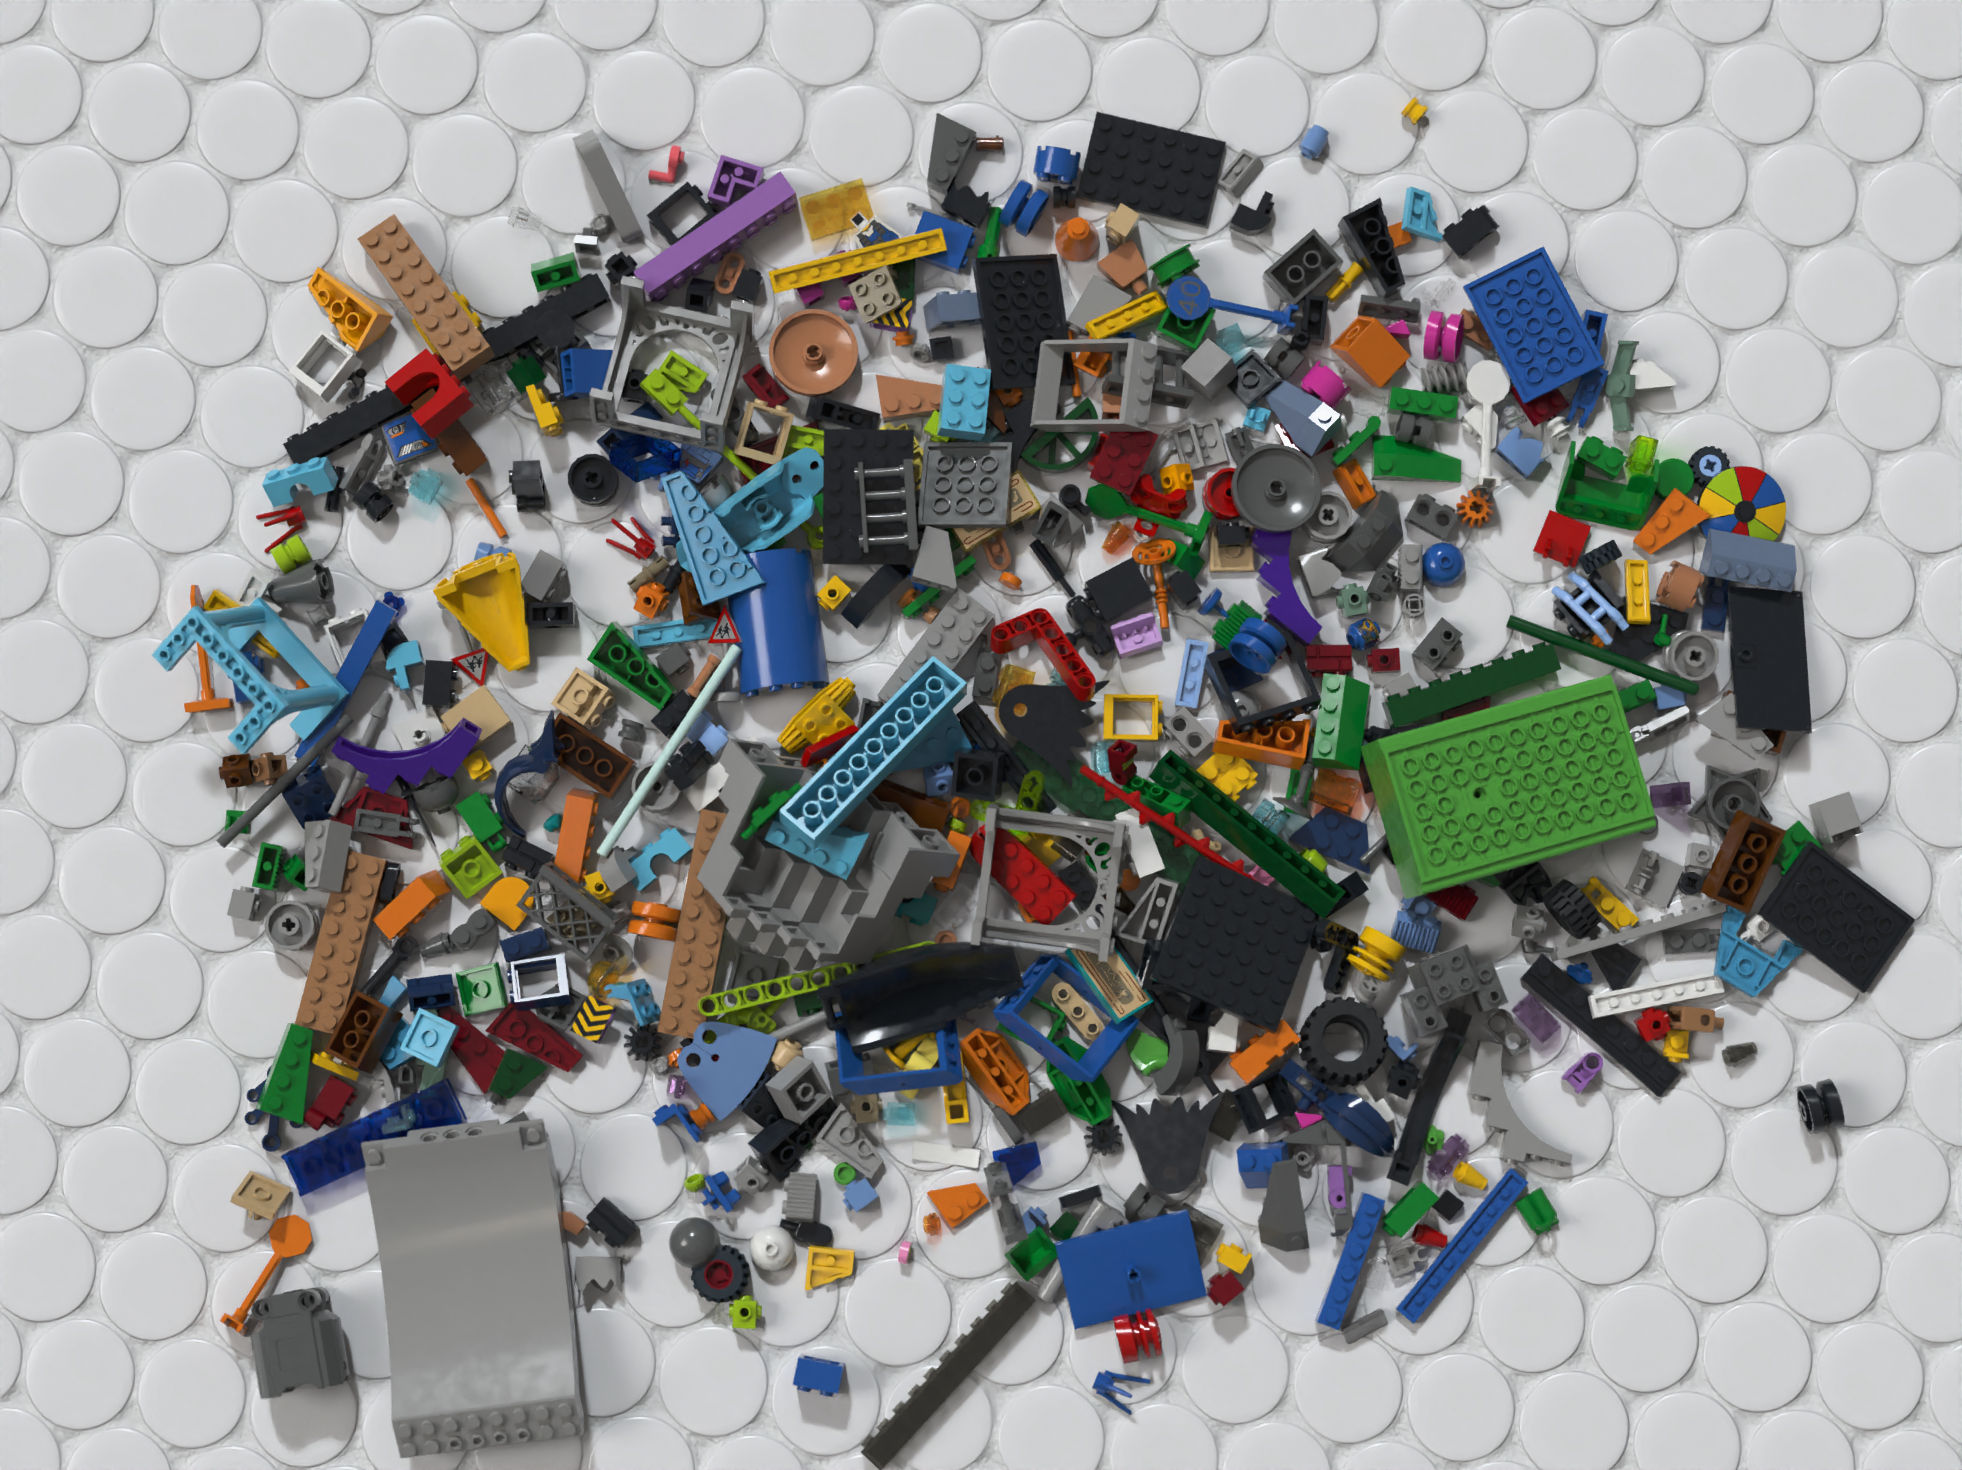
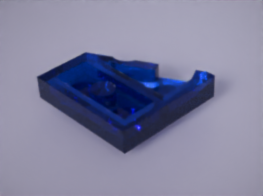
M1036 1141L992 1151L994 1161L1006 1163L1012 1186L1020 1182L1027 1174L1041 1164Z

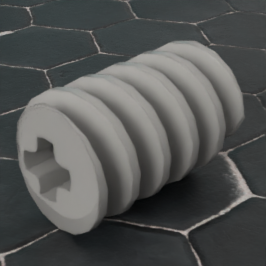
M1464 361L1463 366L1460 362H1457L1455 367L1448 363L1446 370L1442 364L1438 365L1437 371L1433 366L1429 367L1428 372L1424 367L1421 368L1420 376L1423 391L1427 389L1428 392L1433 393V388H1436L1438 393H1441L1442 386H1445L1447 392H1450L1451 385H1454L1457 391L1461 383L1467 389L1465 382L1468 373L1466 362Z

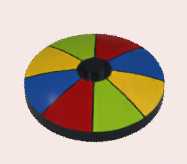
M1735 466L1718 472L1704 485L1697 504L1710 514L1708 518L1698 523L1705 539H1707L1709 528L1775 541L1785 522L1786 502L1780 486L1769 474L1753 467Z

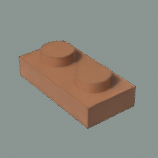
M1463 308L1460 315H1464L1465 320L1463 336L1489 352L1493 345L1479 318Z

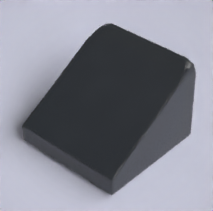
M1445 1189L1431 1207L1450 1221L1465 1203L1448 1189Z

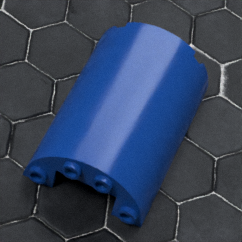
M796 548L746 554L766 583L727 597L729 612L742 639V642L734 643V645L742 650L736 659L740 694H746L747 698L756 697L764 689L769 688V692L783 690L782 687L784 686L800 689L804 688L805 684L812 686L813 689L825 688L826 684H829L811 550L801 549V553H796Z

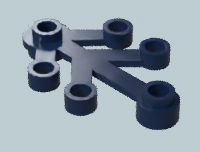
M271 1066L269 1067V1069H268V1071H267V1077H268V1074H269V1072H270ZM267 1079L255 1089H250L247 1092V1099L250 1102L259 1101ZM253 1091L258 1093V1097L255 1100L251 1099L250 1096ZM257 1109L250 1111L245 1115V1122L249 1125H255L265 1112ZM250 1114L256 1116V1120L253 1123L248 1119ZM270 1114L268 1134L262 1139V1147L268 1152L277 1151L281 1146V1138L278 1136L279 1117ZM290 1121V1125L293 1128H301L304 1125L303 1123L296 1126ZM271 1138H274L276 1140V1145L274 1147H271L269 1145V1140Z

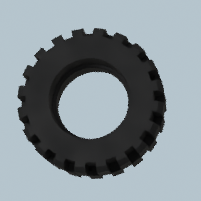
M1335 997L1332 1001L1328 999L1322 1002L1307 1017L1299 1034L1301 1040L1298 1042V1048L1302 1050L1300 1053L1302 1061L1305 1060L1307 1062L1305 1066L1309 1072L1313 1070L1316 1073L1314 1076L1320 1081L1323 1078L1327 1080L1326 1084L1331 1086L1334 1083L1338 1084L1339 1087H1346L1348 1084L1355 1086L1361 1081H1366L1386 1057L1385 1052L1388 1050L1389 1043L1386 1042L1388 1031L1383 1029L1385 1022L1382 1017L1378 1019L1375 1015L1377 1011L1373 1007L1368 1009L1366 1003L1355 1002L1353 997H1347L1346 1000H1342V997ZM1333 1023H1345L1354 1027L1363 1040L1364 1049L1362 1054L1353 1061H1341L1334 1058L1326 1050L1323 1043V1034L1328 1026Z

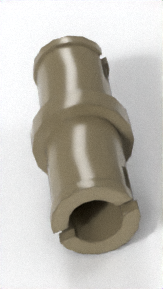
M661 555L648 567L644 566L642 568L643 571L627 583L637 593L642 585L644 586L651 581L654 582L656 577L671 565Z

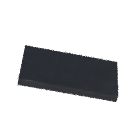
M1162 991L1158 998L1168 1013L1184 1014L1189 1030L1197 1031L1199 1054L1204 1055L1208 1059V1073L1211 1076L1229 1054L1206 1051L1208 1028L1215 1025L1210 1020L1201 1023L1188 1019L1189 1003L1176 992ZM1151 1004L1139 1021L1170 1047L1163 1020ZM1198 1061L1197 1070L1202 1068L1200 1061Z

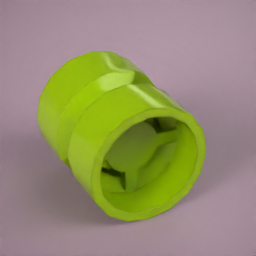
M298 534L288 539L286 545L279 544L270 550L284 574L295 570L296 564L303 565L313 559Z

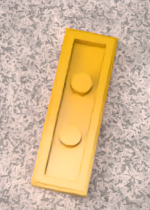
M1626 559L1624 562L1627 623L1649 625L1651 616L1648 560Z

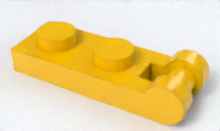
M1594 876L1588 880L1589 883L1585 888L1580 889L1593 903L1599 914L1618 932L1619 928L1628 925L1633 926L1639 920ZM1596 889L1600 894L1594 899L1591 893Z

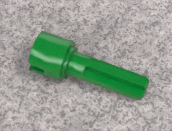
M1000 207L990 208L984 244L979 246L977 258L999 257L1000 249L997 247L1001 226L999 218L1003 211Z

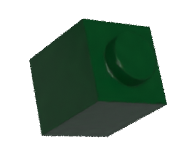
M532 355L525 360L521 356L511 363L513 368L506 372L521 395L527 391V386L536 385L547 377Z

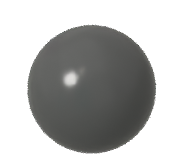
M690 1217L680 1221L673 1228L669 1238V1249L673 1258L680 1265L687 1268H697L706 1265L713 1259L718 1246H720V1236L715 1226L708 1220L700 1217Z

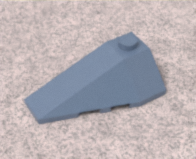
M1283 379L1279 385L1264 396L1272 411L1275 412L1281 421L1284 429L1291 436L1295 446L1311 458L1342 428L1340 414L1324 402Z

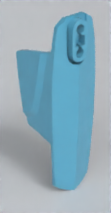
M804 447L756 476L714 510V513L743 552L753 553L756 550L767 548L813 515L815 507L813 497L823 488L824 460L816 450ZM813 461L818 462L816 468H810V464ZM800 475V479L797 482H794L792 477ZM680 540L676 543L678 561L684 569L692 573L682 541Z

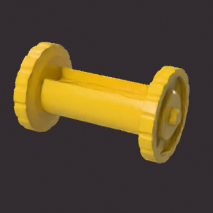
M936 1032L901 1041L893 1049L888 1045L884 1046L883 1050L892 1062H895L901 1069H904L906 1064L903 1058L927 1035L935 1039Z

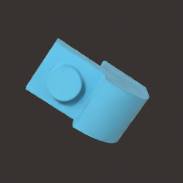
M413 640L399 644L391 650L387 657L386 670L390 673L396 671L397 674L393 675L395 685L400 687V690L403 692L413 690L408 668L425 664L420 642Z

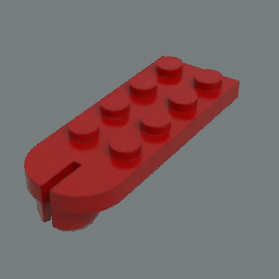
M985 824L973 833L969 846L972 857L981 866L985 844L983 835L986 836V831H984ZM996 828L991 876L1040 924L1049 925L1077 894L1010 829Z

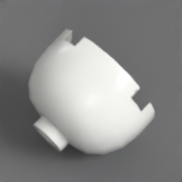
M776 1225L765 1226L752 1237L749 1247L750 1255L755 1264L760 1268L768 1271L780 1270L787 1266L794 1256V1239L782 1227Z

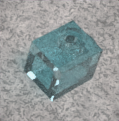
M1238 323L1217 331L1216 339H1214L1215 344L1228 355L1242 350L1246 346V340Z
M421 468L410 479L409 494L431 505L443 484L441 479H439L440 474L430 468L427 471Z

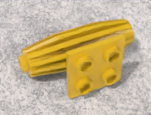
M839 677L819 691L792 717L776 740L791 755H794L809 743L814 744L854 725L855 722L843 710L856 694L853 690L856 685L848 677L845 679Z

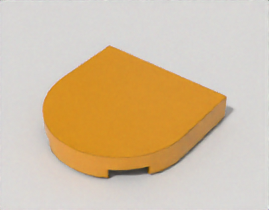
M516 877L503 878L493 885L479 904L516 931L528 916L516 905L530 886L524 880ZM529 897L524 903L530 909H533L534 897Z

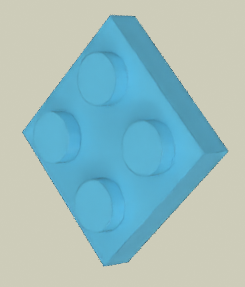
M419 1008L400 1050L441 1068L460 1026Z

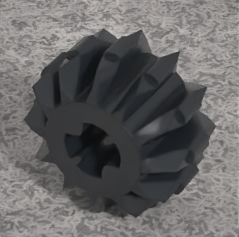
M637 1023V1032L633 1027H630L629 1031L633 1035H624L625 1039L630 1040V1043L623 1045L624 1048L632 1047L627 1054L631 1056L637 1052L635 1056L637 1061L640 1060L642 1053L644 1061L649 1060L648 1052L651 1056L656 1057L657 1054L652 1049H661L662 1047L655 1044V1041L662 1040V1037L653 1036L657 1033L658 1029L654 1028L649 1032L650 1024H647L643 1031L639 1023ZM639 1037H647L648 1041L646 1043L648 1045L646 1047H639L637 1043H640V1041H637Z
M1105 1119L1100 1122L1101 1125H1094L1095 1129L1086 1126L1085 1129L1092 1132V1135H1084V1139H1092V1142L1086 1146L1090 1148L1095 1144L1094 1154H1097L1100 1147L1102 1148L1103 1156H1106V1147L1109 1148L1111 1153H1114L1115 1150L1111 1146L1112 1143L1120 1147L1121 1143L1114 1139L1115 1137L1121 1138L1123 1135L1121 1133L1114 1134V1131L1120 1128L1119 1125L1110 1128L1113 1119H1109L1107 1125H1104ZM1102 1130L1108 1131L1107 1136L1109 1137V1140L1107 1142L1104 1140V1143H1100V1138L1097 1136L1099 1131L1103 1132Z

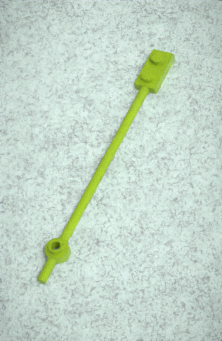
M655 368L639 386L671 416L678 411L697 430H701L700 420L684 406L688 398ZM725 444L722 454L750 480L758 476ZM807 521L800 524L799 527L807 533L806 540L808 545L814 550H822L823 539L818 540L816 534H820L823 537V527H812Z

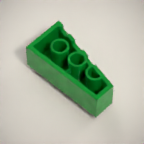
M617 621L610 623L587 658L592 664L659 710H662L678 691Z
M293 1023L287 1024L258 1101L257 1110L297 1124H303L313 1030Z

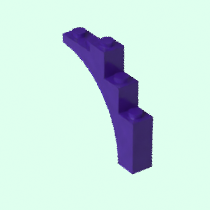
M1256 529L1250 537L1253 541L1249 546L1270 562L1268 564L1265 561L1257 572L1260 575L1256 580L1277 596L1275 598L1272 595L1264 606L1267 609L1263 614L1284 631L1289 630L1292 637L1305 647L1310 644L1322 629V626L1304 607L1293 585L1289 568V547L1292 531L1270 533Z
M463 717L450 732L423 747L402 751L377 750L355 744L339 736L331 752L338 759L352 764L357 771L368 774L365 783L372 790L385 794L397 775H400L405 782L418 786L428 770L433 767L440 775H446L451 778L479 739L482 729Z

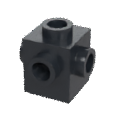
M621 251L611 256L607 260V264L604 265L608 272L606 277L613 285L616 283L620 285L622 276H635L633 272L637 270L636 266L638 264L630 255L626 257ZM621 269H625V271L621 275H619V271Z
M1399 1060L1397 1066H1392L1387 1078L1390 1079L1386 1091L1407 1100L1411 1090L1416 1091L1421 1081V1078L1418 1077L1420 1069L1411 1062Z

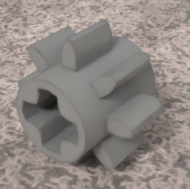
M387 464L383 465L384 470H378L377 483L382 487L383 491L396 492L398 491L397 486L404 485V473L399 469L400 466Z

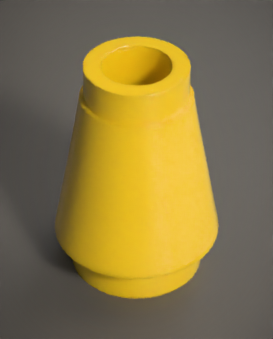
M1459 1162L1452 1174L1456 1182L1479 1189L1480 1191L1485 1188L1488 1179L1468 1162Z

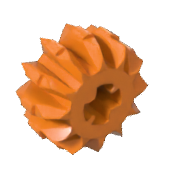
M1470 490L1467 492L1468 497L1465 495L1460 497L1463 503H1457L1456 507L1462 510L1456 514L1459 515L1458 517L1464 515L1461 521L1462 524L1466 523L1467 520L1470 521L1469 528H1473L1475 522L1478 528H1481L1483 526L1482 521L1485 523L1490 521L1487 515L1491 516L1494 514L1493 510L1488 509L1494 503H1486V500L1489 498L1488 494L1481 498L1480 490L1476 492L1475 496ZM1472 504H1474L1475 507L1480 508L1477 514L1475 511L1470 510V508L1473 506Z

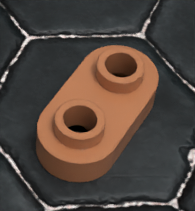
M729 252L724 256L716 275L714 285L717 292L721 295L727 296L732 294L742 268H745L744 257L738 252ZM731 262H738V266L732 268L730 266ZM728 281L730 286L723 288L722 283Z
M998 530L989 535L996 538L994 543H989L988 537L981 540V544L990 566L996 571H1004L1011 564V555L1001 531ZM997 557H1003L1004 562L1002 564H998L996 562Z

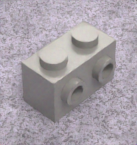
M540 549L521 582L522 592L541 603H545L546 600L549 601L555 593L553 587L557 580L561 581L567 570L564 569L566 567L565 563Z

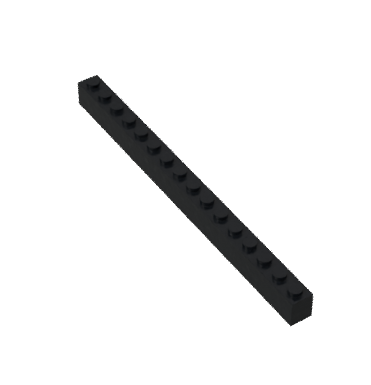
M587 274L580 279L581 282L574 286L569 284L561 289V293L543 298L541 304L535 307L533 305L528 306L522 310V314L519 316H510L503 320V324L497 328L490 327L483 331L482 336L491 347L495 357L461 379L460 382L462 383L517 353L524 345L529 346V343L537 342L539 340L536 332L537 322L546 311L552 309L563 310L575 321L612 301L598 274ZM385 385V389L367 394L365 400L359 403L357 401L350 403L343 412L330 414L326 417L327 420L321 424L314 423L306 428V432L288 437L287 442L283 445L293 464L306 463L315 457H326L379 428L381 423L407 413L413 408L411 403L432 387L423 391L404 406L391 389ZM438 385V386H433V387H434L436 390H438L439 385Z

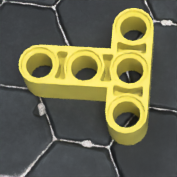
M927 1035L907 1062L903 1072L932 1069L939 1059L937 1039ZM919 1089L898 1092L913 1100Z

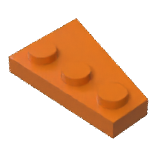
M1674 488L1634 538L1633 542L1651 555L1708 518L1710 514L1677 488Z

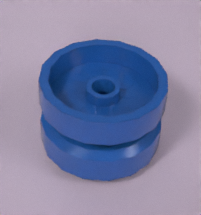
M1022 179L1005 204L999 222L1010 227L1017 221L1016 232L1027 237L1041 218L1050 194L1039 189L1031 196L1033 185Z
M1252 617L1246 618L1238 630L1239 633L1235 634L1228 644L1229 652L1246 668L1261 674L1269 673L1276 663V658H1279L1287 647L1286 640L1276 628L1267 622Z

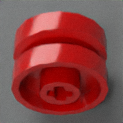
M1229 467L1219 470L1206 481L1202 489L1201 498L1204 508L1208 512L1213 513L1212 516L1216 519L1228 521L1240 516L1233 503L1232 496L1228 497L1226 495L1227 491L1231 493V481L1236 468Z

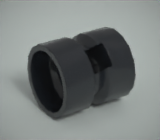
M369 481L355 494L352 502L361 510L366 509V515L374 523H378L392 510L395 502L386 494H381L382 490L373 481Z

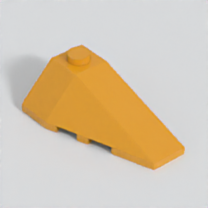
M317 267L307 285L319 305L324 307L329 315L328 319L331 324H334L340 332V338L357 352H361L382 337L394 317L381 306L320 267Z

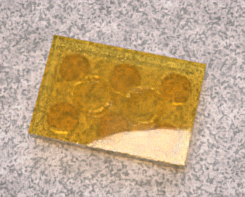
M862 178L798 198L812 241L856 228L850 219L859 211L867 220L873 216Z

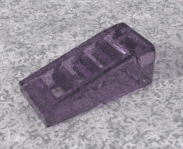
M669 1075L666 1096L683 1099L687 1082L686 1078L679 1075Z

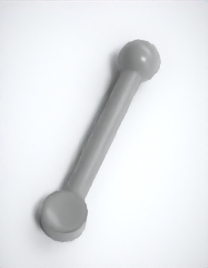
M910 202L907 203V207L922 212L927 211L951 220L949 213L942 214Z
M1175 442L1169 443V449L1152 473H1149L1153 481L1156 478V473L1171 452L1177 449Z

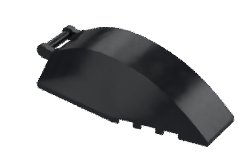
M971 942L937 943L904 949L875 959L848 975L831 980V985L818 988L816 995L822 1002L827 1017L826 1025L828 1030L835 1031L846 1027L853 1053L860 1054L942 1030L947 1027L948 1022L958 1017L960 1020L967 1017V1012L977 1007L979 1009L986 1007V1002L996 997L1001 999L1024 987L1013 947L991 943L972 945L970 944ZM835 996L842 1016L839 1017L835 1016L830 998Z

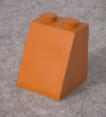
M1358 315L1330 345L1331 350L1371 386L1378 388L1386 386L1391 381V376L1396 371L1401 370L1406 365V360L1410 357L1406 350L1377 319Z

